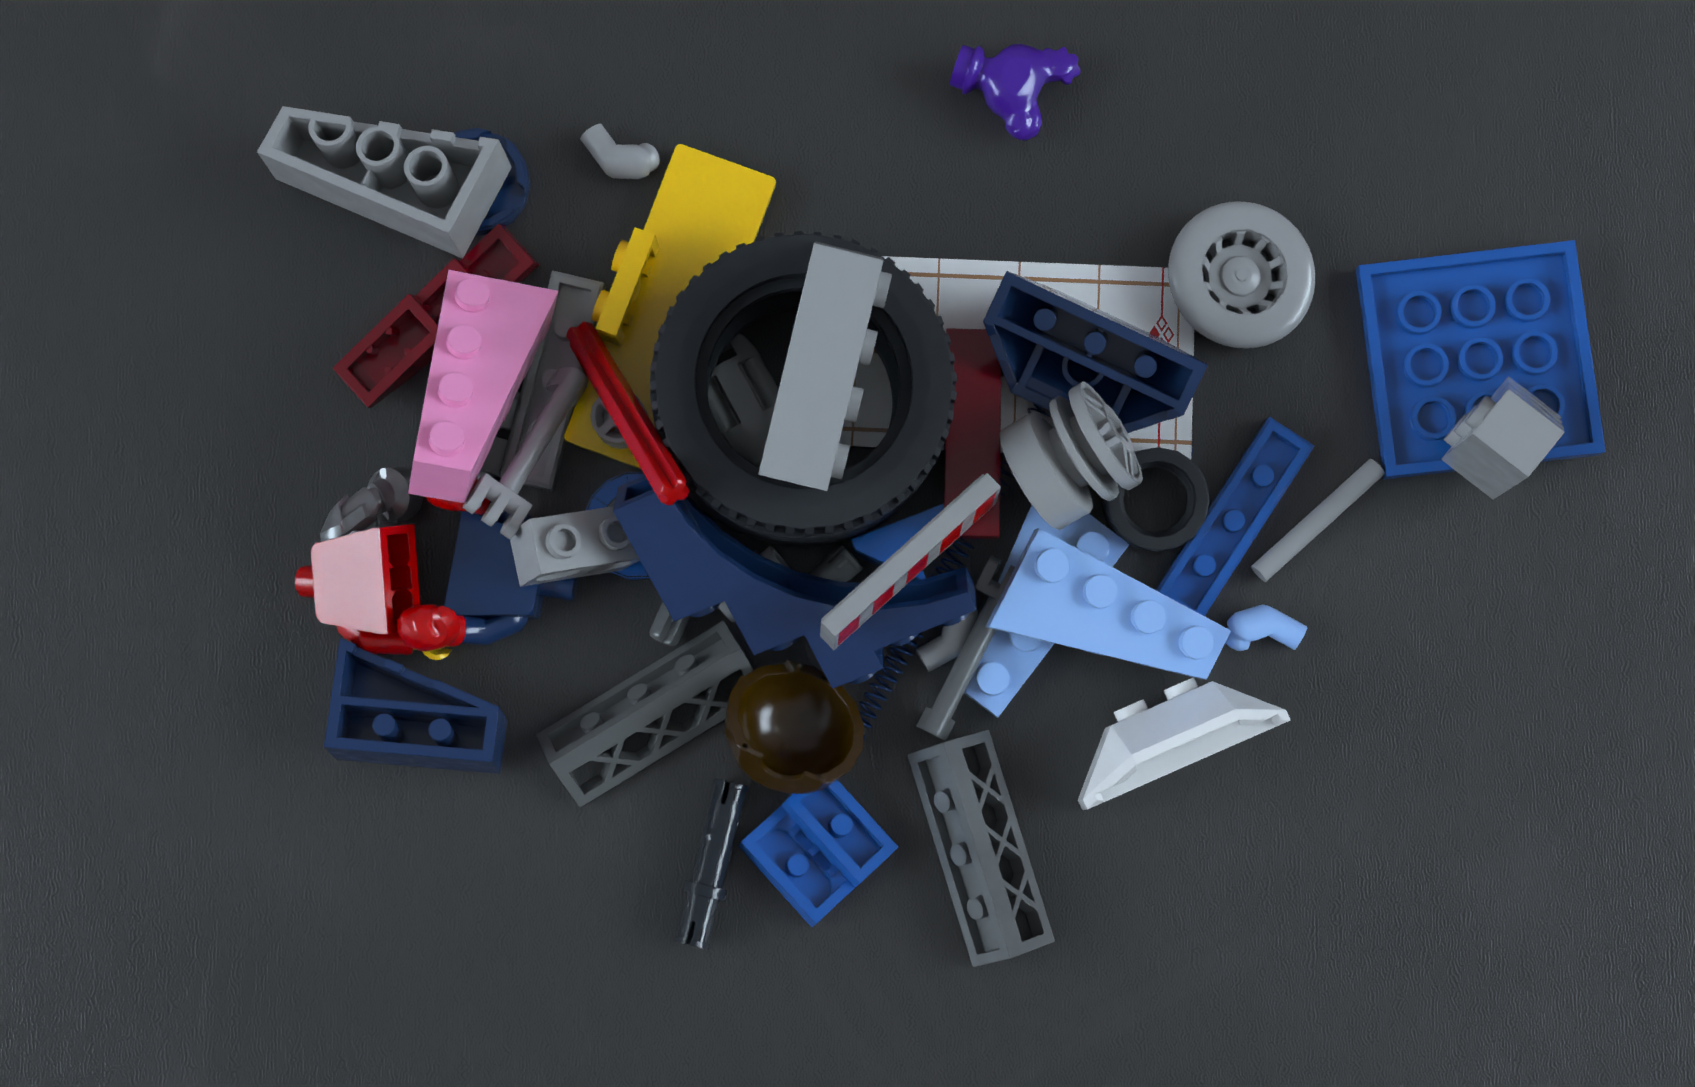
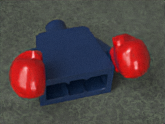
M476 479V481H475V483H474V485H473L471 491L473 490L474 486H475L476 483L478 482V479ZM426 497L436 507L456 512L462 511L444 606L417 605L404 610L397 620V629L405 645L424 652L441 649L446 646L455 647L461 643L489 645L522 631L528 620L539 619L543 597L573 601L578 578L520 587L510 539L500 533L503 523L510 515L503 510L498 520L490 527L481 521L482 516L491 503L486 498H484L481 506L474 514H471L468 511L465 512L466 510L462 508L464 503ZM528 513L522 524L533 517Z

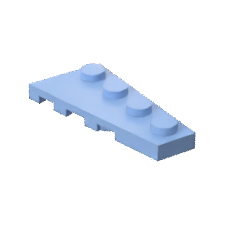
M1031 504L998 583H1002L1010 565L1016 567L1034 529L1037 528L1046 531L1111 567L1114 566L1130 544L1090 514L1083 516L1061 530L1052 528ZM996 630L964 694L998 718L1054 643Z
M1040 528L1034 529L985 626L999 631L1010 632L1032 639L1064 645L1094 654L1207 680L1231 630Z

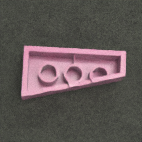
M448 270L408 494L459 503L466 502L493 446L495 436L502 422L505 421L512 407L513 399L534 361V356L541 341L544 340L551 326L559 291Z

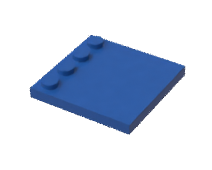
M1575 240L1365 264L1357 267L1356 277L1381 464L1385 472L1383 475L1384 480L1456 472L1441 460L1451 447L1444 441V438L1464 414L1467 415L1486 395L1491 398L1508 376L1561 416L1560 420H1562L1561 424L1564 427L1565 433L1541 462L1598 456L1606 452Z

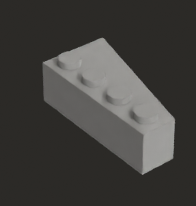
M282 106L257 151L276 180L462 259L512 168L499 139L480 137L479 141L457 138L453 132L432 129L431 133L402 129L400 124L379 121L378 125L354 122L349 116Z
M820 242L814 243L758 475L824 491L828 490L831 477L842 480L850 445L839 443L844 421L856 423L864 391L863 388L853 386L858 363L870 366L878 331L867 329L872 306L884 309L892 274L881 271L883 258Z

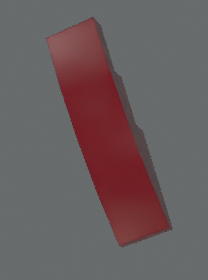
M498 223L463 259L453 258L417 295L409 293L332 369L368 408L374 407L432 361L448 270L520 283L540 264L505 226Z
M946 329V334L949 335L951 340L950 352L954 353L955 357L954 371L957 375L955 392H957L954 403L953 421L950 424L949 433L944 443V508L982 474L988 473L1000 485L1001 367L986 329ZM1000 492L996 504L959 538H999Z

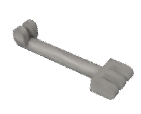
M563 367L553 374L545 387L553 394L500 481L498 482L488 474H485L479 478L466 502L463 504L462 508L473 514L481 506L484 498L491 501L481 518V521L490 527L498 520L503 510L510 515L500 530V533L508 539L514 536L532 507V504L518 495L519 491L570 407L578 403L587 388L588 378L581 370L574 367Z

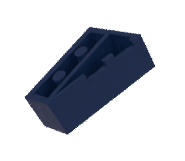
M339 639L324 748L336 760L501 774L507 719L499 706L436 679L432 680L411 671L388 658L386 660L367 652L344 639Z

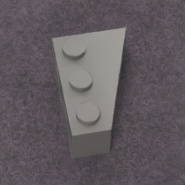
M1508 376L1491 398L1486 395L1467 415L1464 414L1447 434L1444 441L1451 447L1441 460L1494 500L1528 478L1565 433L1564 427L1561 424L1562 420H1560L1561 416Z

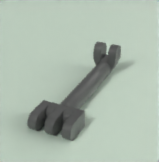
M993 555L990 556L975 586V591L988 598L932 709L926 707L916 727L943 741L947 740L955 724V721L951 718L996 631L985 626L1015 569V566L1010 565L1001 584L992 580V577L1000 567L1001 559Z

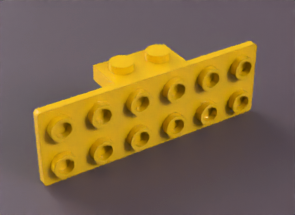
M678 144L674 149L644 230L635 227L629 242L625 240L620 241L611 266V270L617 272L610 292L606 290L600 292L592 314V320L598 322L596 330L632 391L644 405L654 427L650 397V368L654 355V344L657 343L659 337L658 331L666 320L669 307L675 305L677 302L676 296L681 290L684 291L690 279L694 275L700 276L705 265L709 262L712 264L717 261L719 255L725 251L731 253L736 250V245L742 243L748 245L755 242L776 187V180L772 176L683 144ZM588 379L587 388L576 404L565 431V440L570 444L641 469L629 448L617 449L610 447L601 440L593 428L590 415L592 406L599 396Z

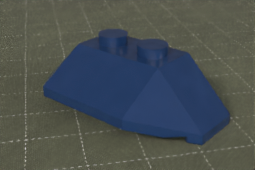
M1006 271L983 320L1012 394L1050 411L1049 403L1052 399L1061 396L1070 402L1069 390L1083 381L1089 384L1115 412L1127 433L1183 416L1208 366L1207 363L1149 332L1063 292Z

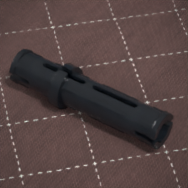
M716 778L691 881L685 880L683 891L688 892L678 934L675 936V942L708 950L710 948L709 942L720 900H726L728 890H724L723 885L746 792L749 790V787L735 782L729 783L726 780Z

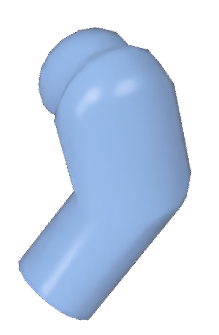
M1258 605L1235 612L1227 620V629L1231 630L1225 643L1236 651H1244L1249 648L1251 641L1269 636L1295 650L1303 639L1307 626L1273 607Z

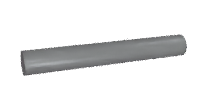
M1373 459L1366 461L1251 566L1254 573L1262 581L1267 582L1385 474L1381 466Z

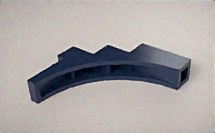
M646 476L618 487L613 512L674 622L690 615L695 618L705 616L725 601L753 655L769 649L772 651L783 650L794 644L799 637L805 636L832 689L846 683H862L871 678L876 671L883 669V647L888 645L893 647L904 645L913 640L918 633L938 625L951 626L964 620L969 613L977 610L975 584L966 567L922 580H912L833 650L820 637L821 619L861 583L839 582L797 572L760 556L722 531L691 500L689 495L685 500H677L672 506L661 503Z

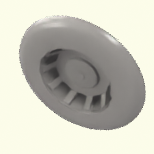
M1241 201L1226 202L1201 211L1182 228L1172 246L1169 257V286L1180 313L1196 331L1224 346L1246 349L1272 344L1288 335L1298 326L1312 302L1315 289V267L1308 244L1299 230L1287 218L1277 211L1260 204ZM1228 239L1230 246L1222 248V240ZM1243 240L1252 242L1254 244L1253 248L1242 245ZM1262 250L1270 257V262H1267L1261 254ZM1207 251H1209V253L1213 257L1210 262L1208 261L1207 257H1205ZM1272 271L1277 272L1276 282L1272 281ZM1267 293L1274 295L1273 301L1264 300ZM1255 308L1258 313L1251 314L1248 309Z

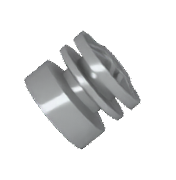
M1083 381L1069 390L1070 402L1061 396H1057L1049 403L1055 427L1041 414L1032 411L1005 427L999 433L1005 458L1019 486L1039 515L1052 528L1058 530L1063 529L1091 512L1093 504L1088 485L1103 499L1111 501L1119 494L1118 484L1122 488L1130 490L1141 484L1143 480L1141 467L1135 455L1133 444L1122 422L1109 405L1103 401L1101 396L1089 384Z

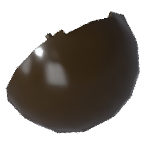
M787 660L784 664L761 666L744 677L741 675L729 694L724 734L739 768L752 780L769 789L783 793L809 794L825 789L853 768L863 750L864 724L856 702L842 685L832 689L824 672L818 668L803 664L802 662L798 663Z

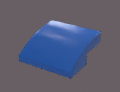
M839 781L834 782L821 791L809 794H792L738 845L811 928L898 848L897 844Z

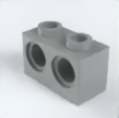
M614 506L532 518L521 524L517 532L510 539L520 587L621 571L640 561L613 512Z

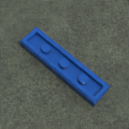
M1269 416L1208 507L1205 522L1196 535L1184 544L1155 590L1205 616L1315 446Z

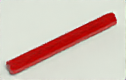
M584 321L578 327L571 326L566 334L570 342V348L660 502L672 506L677 500H685L688 496L689 488L686 485L684 475L669 450L664 446L660 435L593 324Z

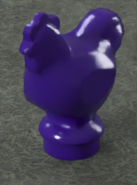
M1012 44L995 57L987 58L981 46H977L975 49L962 45L949 86L961 89L964 95L970 94L975 89L982 91L988 107L1005 121V129L1011 137L1020 141H1027L1037 136L1042 126V116L1037 104V98L1043 85L1058 81L1069 85L1074 77L1079 76L1081 70L1078 66V56L1069 54L1065 47L1059 50L1046 48L1042 51L1025 44Z

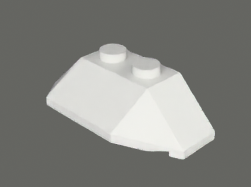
M1194 677L1164 690L1168 701L1148 709L1143 699L1114 712L1118 722L1104 729L1078 802L1082 810H1088L1290 721V717L1285 709L1212 681L1198 687Z

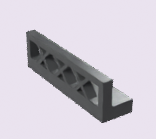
M721 621L537 733L536 736L549 765L579 808L726 719L729 695L716 693L719 682L739 669L744 676L754 670L725 622ZM681 704H698L694 717L684 723L668 722L672 710ZM636 732L651 733L647 745L636 752L621 751L624 740ZM588 761L604 762L600 774L581 786L571 774L573 770Z
M989 730L943 742L908 754L972 966L976 967L1011 959L1055 942ZM974 746L980 764L978 778L969 772L962 749ZM984 802L994 809L997 819L994 831L985 824L982 814ZM1001 855L1010 861L1014 873L1011 884L1002 879L998 866ZM1018 908L1026 913L1033 934L1032 937L1021 940L1015 920Z

